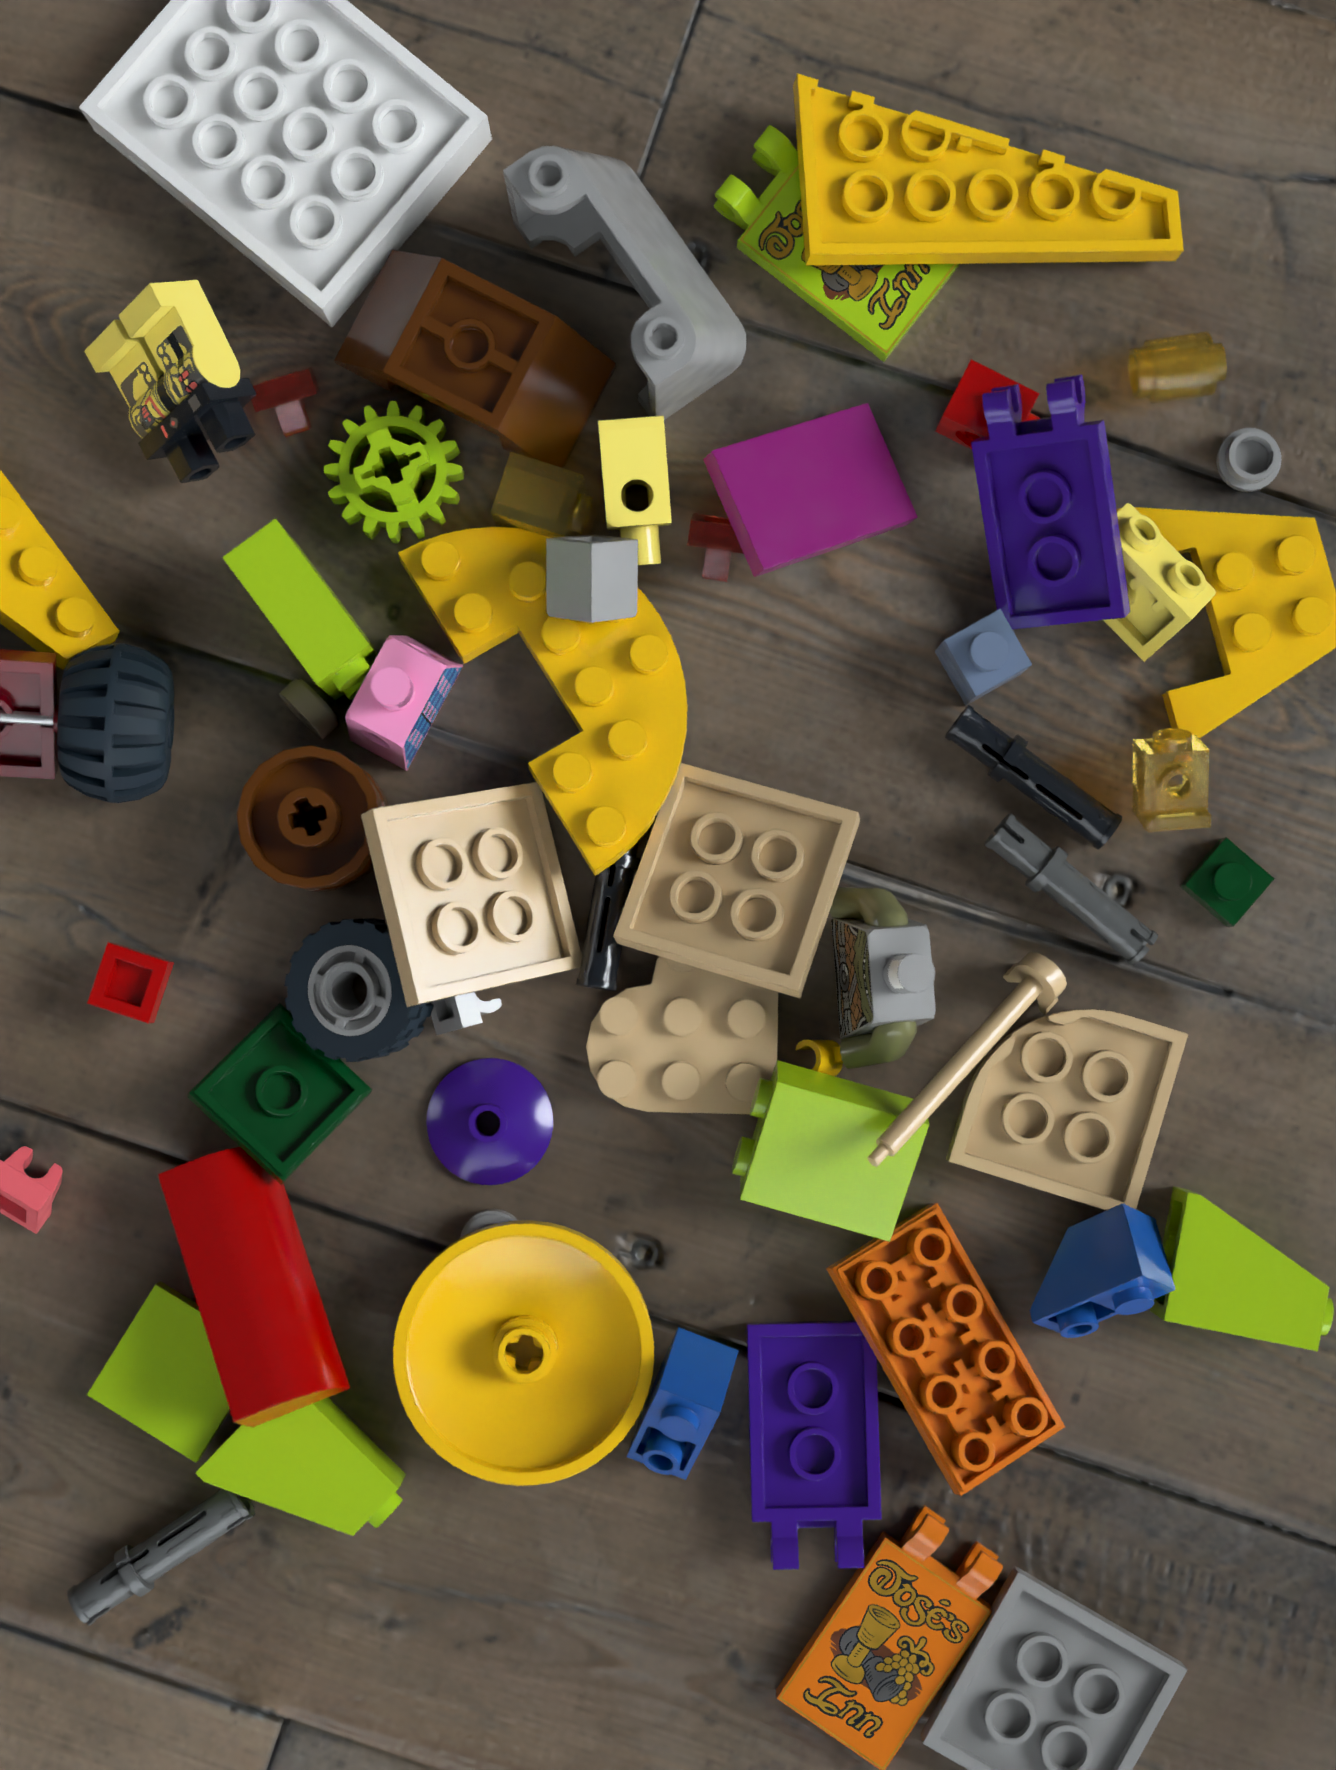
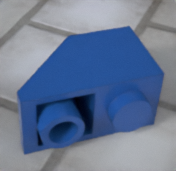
M1122 1203L1068 1227L1029 1310L1032 1323L1058 1332L1066 1338L1081 1337L1096 1331L1100 1321L1117 1314L1132 1315L1146 1311L1154 1305L1153 1299L1176 1290L1156 1219Z
M678 1327L661 1363L626 1457L643 1463L653 1472L663 1475H674L686 1480L721 1412L739 1350Z

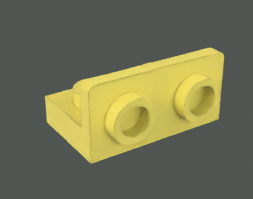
M1127 503L1117 512L1130 613L1125 618L1103 621L1145 662L1187 625L1212 599L1216 591L1206 581L1202 571L1194 563L1186 560L1161 535L1157 525L1150 518L1140 514L1131 504Z

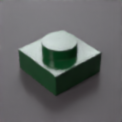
M1225 837L1219 839L1182 882L1180 887L1226 927H1234L1275 878Z

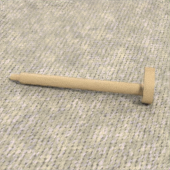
M1030 952L1019 963H1014L1003 975L1007 982L1019 983L1018 986L876 1140L877 1147L867 1157L873 1166L877 1167L887 1155L894 1156L1036 999L1038 1000L1039 1010L1043 1014H1047L1058 1002V996L1066 988L1067 982L1064 974L1054 962L1039 953Z

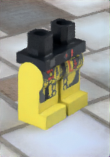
M199 281L149 283L118 315L120 319L113 320L84 352L96 373L110 372L129 406L130 423L136 433L142 438L138 444L146 459L152 460L167 457L181 483L204 480L220 467L207 442L209 439L215 451L222 453L234 451L244 446L256 435L243 407L257 393L249 378L240 379L238 361Z

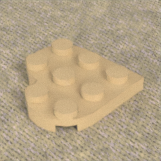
M659 956L656 961L651 984L627 988L603 1003L600 1011L591 1022L586 1044L590 1072L596 1079L602 1093L624 1107L646 1112L750 1114L753 1096L759 1079L771 1080L777 1061L779 992Z

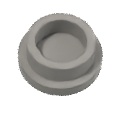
M1242 428L1231 433L1222 442L1217 452L1216 465L1221 478L1231 488L1242 492H1254L1266 487L1277 476L1281 467V451L1277 442L1267 432L1257 428Z

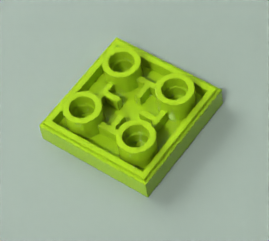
M161 1281L156 1283L87 1395L197 1463L227 1417L230 1409L197 1303Z

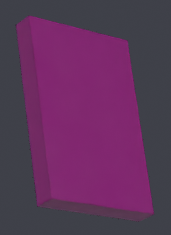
M868 403L713 450L703 459L754 577L906 526L918 518Z

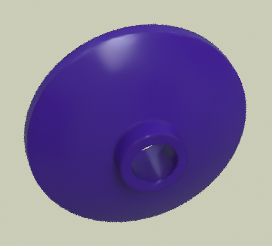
M482 1058L467 1062L444 1077L431 1097L426 1123L431 1147L440 1162L450 1172L471 1183L499 1185L522 1177L536 1166L549 1146L554 1119L549 1096L541 1082L530 1071L519 1064L505 1059ZM492 1111L497 1114L500 1119V1128L497 1133L486 1135L479 1131L476 1121L481 1112Z

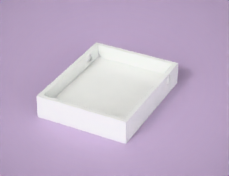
M170 0L79 106L96 133L331 327L337 323L382 270L391 251L399 250L492 140L488 117L484 112L348 0Z

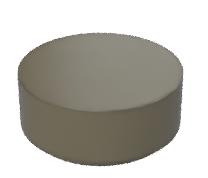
M295 678L279 692V696L287 707L320 740H324L339 726V719L336 714L302 679L298 680Z

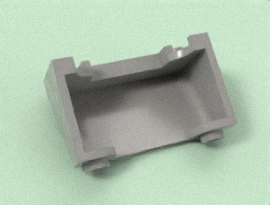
M542 146L530 151L503 170L513 223L531 249L540 244L542 240H555L565 244L575 257L598 240H601L650 309L636 321L631 333L632 354L636 363L648 378L647 385L638 393V401L650 417L664 416V420L732 374L741 365L746 352V333L740 320L635 172L625 162L613 157L558 146Z

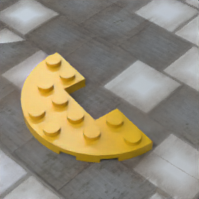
M510 527L470 528L441 534L398 552L400 562L464 664L519 633L578 727L580 733L528 763V766L595 876L629 851L650 828L655 820V816L664 804L672 785L675 783L682 761L687 732L688 705L686 684L679 655L661 616L645 594L638 588L637 614L633 618L590 623L550 617L546 611V538L558 537L544 532Z

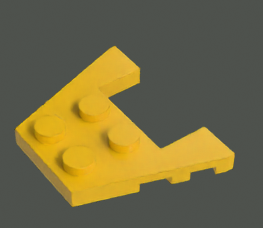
M1134 507L1140 514L1147 516L1157 525L1161 535L1180 554L1185 552L1191 554L1193 563L1202 571L1206 581L1216 591V594L1205 607L1224 676L1170 690L1162 694L1177 748L1194 743L1336 648V590L1315 518Z

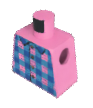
M389 635L347 711L345 719L350 741L407 771L463 665L407 635Z

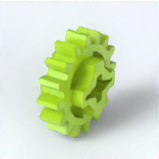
M397 401L389 402L387 416L378 417L370 405L365 406L364 417L366 423L359 427L353 421L345 419L342 424L349 435L346 443L330 440L328 444L331 452L339 458V463L325 465L324 473L328 479L340 482L339 485L334 486L328 491V495L334 505L350 502L345 507L342 517L350 526L364 518L363 532L370 539H374L381 527L386 528L392 543H399L402 529L409 527L418 539H422L425 537L422 522L430 518L442 526L446 520L440 509L441 504L445 502L458 505L460 501L458 492L449 486V482L463 480L464 471L462 466L448 463V461L460 454L458 445L455 440L440 443L447 431L444 423L438 419L427 427L424 426L426 415L423 408L418 405L411 410L408 417L402 416ZM391 434H406L420 441L407 445L393 439ZM370 444L371 447L364 464L354 468L359 454ZM397 461L402 468L401 475L403 480L392 484L387 477L388 470L386 466L391 462ZM435 476L430 492L419 502L418 496L424 481ZM381 499L395 505L398 512L381 511L369 506L364 501L368 500L371 503Z

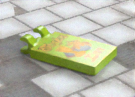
M769 125L754 144L756 151L752 155V160L762 169L774 175L775 178L761 196L757 198L744 182L730 174L715 193V197L718 200L715 202L714 208L725 218L744 230V233L737 241V249L885 362L960 264L806 266L798 151L782 132Z

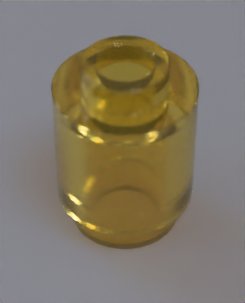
M1204 331L1145 340L1143 347L1131 348L1128 356V373L1133 397L1136 400L1148 398L1150 403L1154 404L1213 395L1216 391L1217 382L1224 381L1227 373L1226 354L1223 344L1221 342L1213 343L1210 333Z

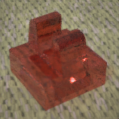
M312 366L253 384L257 393L251 400L255 413L274 407L285 437L308 431L312 428L303 398L317 394L320 391Z
M697 513L692 514L687 546L706 548L702 578L727 582L731 552L744 554L729 518Z

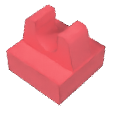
M23 1146L5 1161L0 1160V1213L37 1234L51 1215L52 1202L61 1185L63 1170L61 1166L54 1163L45 1176L41 1178L29 1177L25 1174L24 1170L33 1159V1150Z

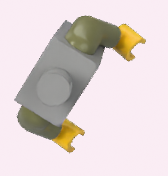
M837 888L830 914L833 917L831 918L839 1029L840 1039L842 1040L840 1045L833 1040L800 1041L796 1045V1050L815 1051L816 1063L811 1070L836 1076L841 1071L843 1064L847 1069H854L896 1061L907 1052L917 1032L916 1027L934 1019L936 1012L933 983L935 969L931 958L928 927L926 924L908 919L906 911L896 897L885 889Z

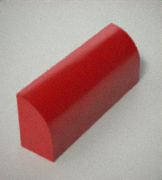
M241 1147L208 1154L158 1174L233 1422L253 1428L350 1389L284 1183L280 1185Z

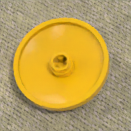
M533 1220L509 1221L486 1226L466 1234L451 1243L426 1266L411 1288L399 1314L393 1345V1367L397 1389L407 1416L424 1441L439 1456L458 1469L486 1481L515 1486L540 1485L566 1479L588 1469L608 1455L624 1439L641 1413L649 1393L654 1367V1338L648 1309L638 1286L622 1263L606 1248L588 1236L562 1225Z

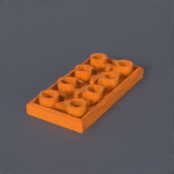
M930 1203L896 1224L890 1242L874 1238L826 1268L954 1494L964 1495L1065 1428L1064 1423L938 1203Z

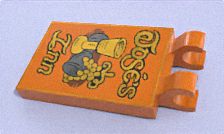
M925 1505L917 1512L900 1541H897L884 1531L881 1533L864 1558V1568L856 1570L776 1689V1697L779 1701L880 1770H886L991 1614L992 1609L989 1603L979 1596L992 1586L1004 1567L1003 1564L997 1561L999 1556L978 1541L972 1545L956 1573L930 1556L944 1541L950 1529L944 1525L946 1520Z

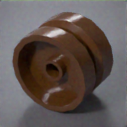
M315 746L283 750L260 764L243 787L236 814L240 842L254 865L278 883L315 892L344 889L367 876L374 868L361 814L371 809L387 807V798L372 775L337 751ZM314 811H325L327 819L318 821L322 830L315 834L308 827V818Z

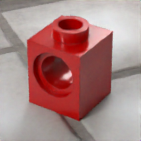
M971 359L935 432L972 450V441L980 437L989 436L982 394L992 392V388L1018 384L1022 398L1021 422L1041 419L1030 413L1040 393Z

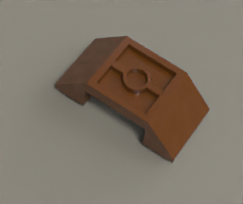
M397 250L391 251L334 360L337 365L392 392L397 384L499 436L504 450L557 477L560 476L616 368L615 362L560 318L443 258Z

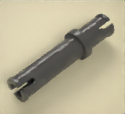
M1008 814L993 830L996 832L995 835L991 834L984 845L988 849L995 851L1027 878L1025 885L1034 893L1040 890L1045 892L1123 956L1130 965L1139 962L1150 950L1145 945L1147 943L1154 945L1158 934L1146 927L1066 861L1068 853L1059 846L1051 849L1018 822L1014 815Z
M221 1489L134 1548L131 1545H126L114 1554V1561L67 1591L69 1603L81 1622L87 1623L90 1626L98 1618L134 1594L142 1597L153 1590L155 1580L200 1552L234 1527L254 1517L255 1510L250 1499Z

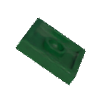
M281 1003L188 1092V1098L280 1185L307 1160L372 1092V1089L342 1060L328 1058L324 1056L325 1052L320 1049H312L305 1042L307 1039L301 1032L297 1033L292 1024V1021H294L292 1014Z

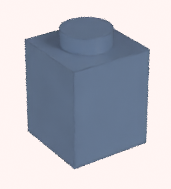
M1001 609L945 639L935 650L965 706L1020 676L1032 665Z

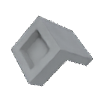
M602 535L546 538V611L550 617L593 623L636 616L638 539Z

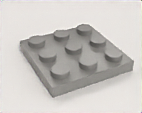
M1014 1566L991 1606V1614L969 1645L920 1733L922 1743L968 1770H1133L1188 1669L1178 1659Z

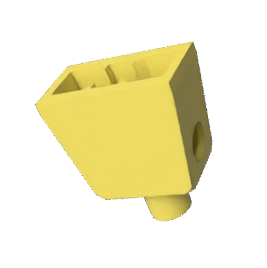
M664 416L598 421L607 529H620L621 538L638 539V566L661 564L658 526H668L672 523ZM642 485L647 488L648 507L646 509L632 511L627 508L625 489L629 486Z

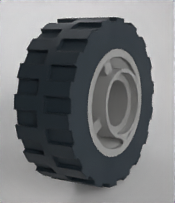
M362 918L329 922L320 926L321 930L317 933H310L302 941L303 945L300 950L294 951L290 963L292 965L290 972L285 976L284 986H287L288 998H285L286 1008L291 1011L294 1019L292 1024L297 1033L301 1032L307 1039L305 1042L312 1049H320L325 1052L324 1056L334 1060L345 1058L346 1062H359L388 1056L389 1053L401 1051L410 1045L408 1042L412 1038L418 1037L425 1028L423 1024L426 1018L431 1016L434 1007L431 1002L410 1007L406 1006L388 926L384 923L385 920ZM358 974L362 976L367 985V997L363 1004L358 1002L353 992V983Z

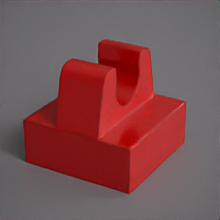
M107 942L87 1004L148 1024L154 1023L174 962L114 942Z

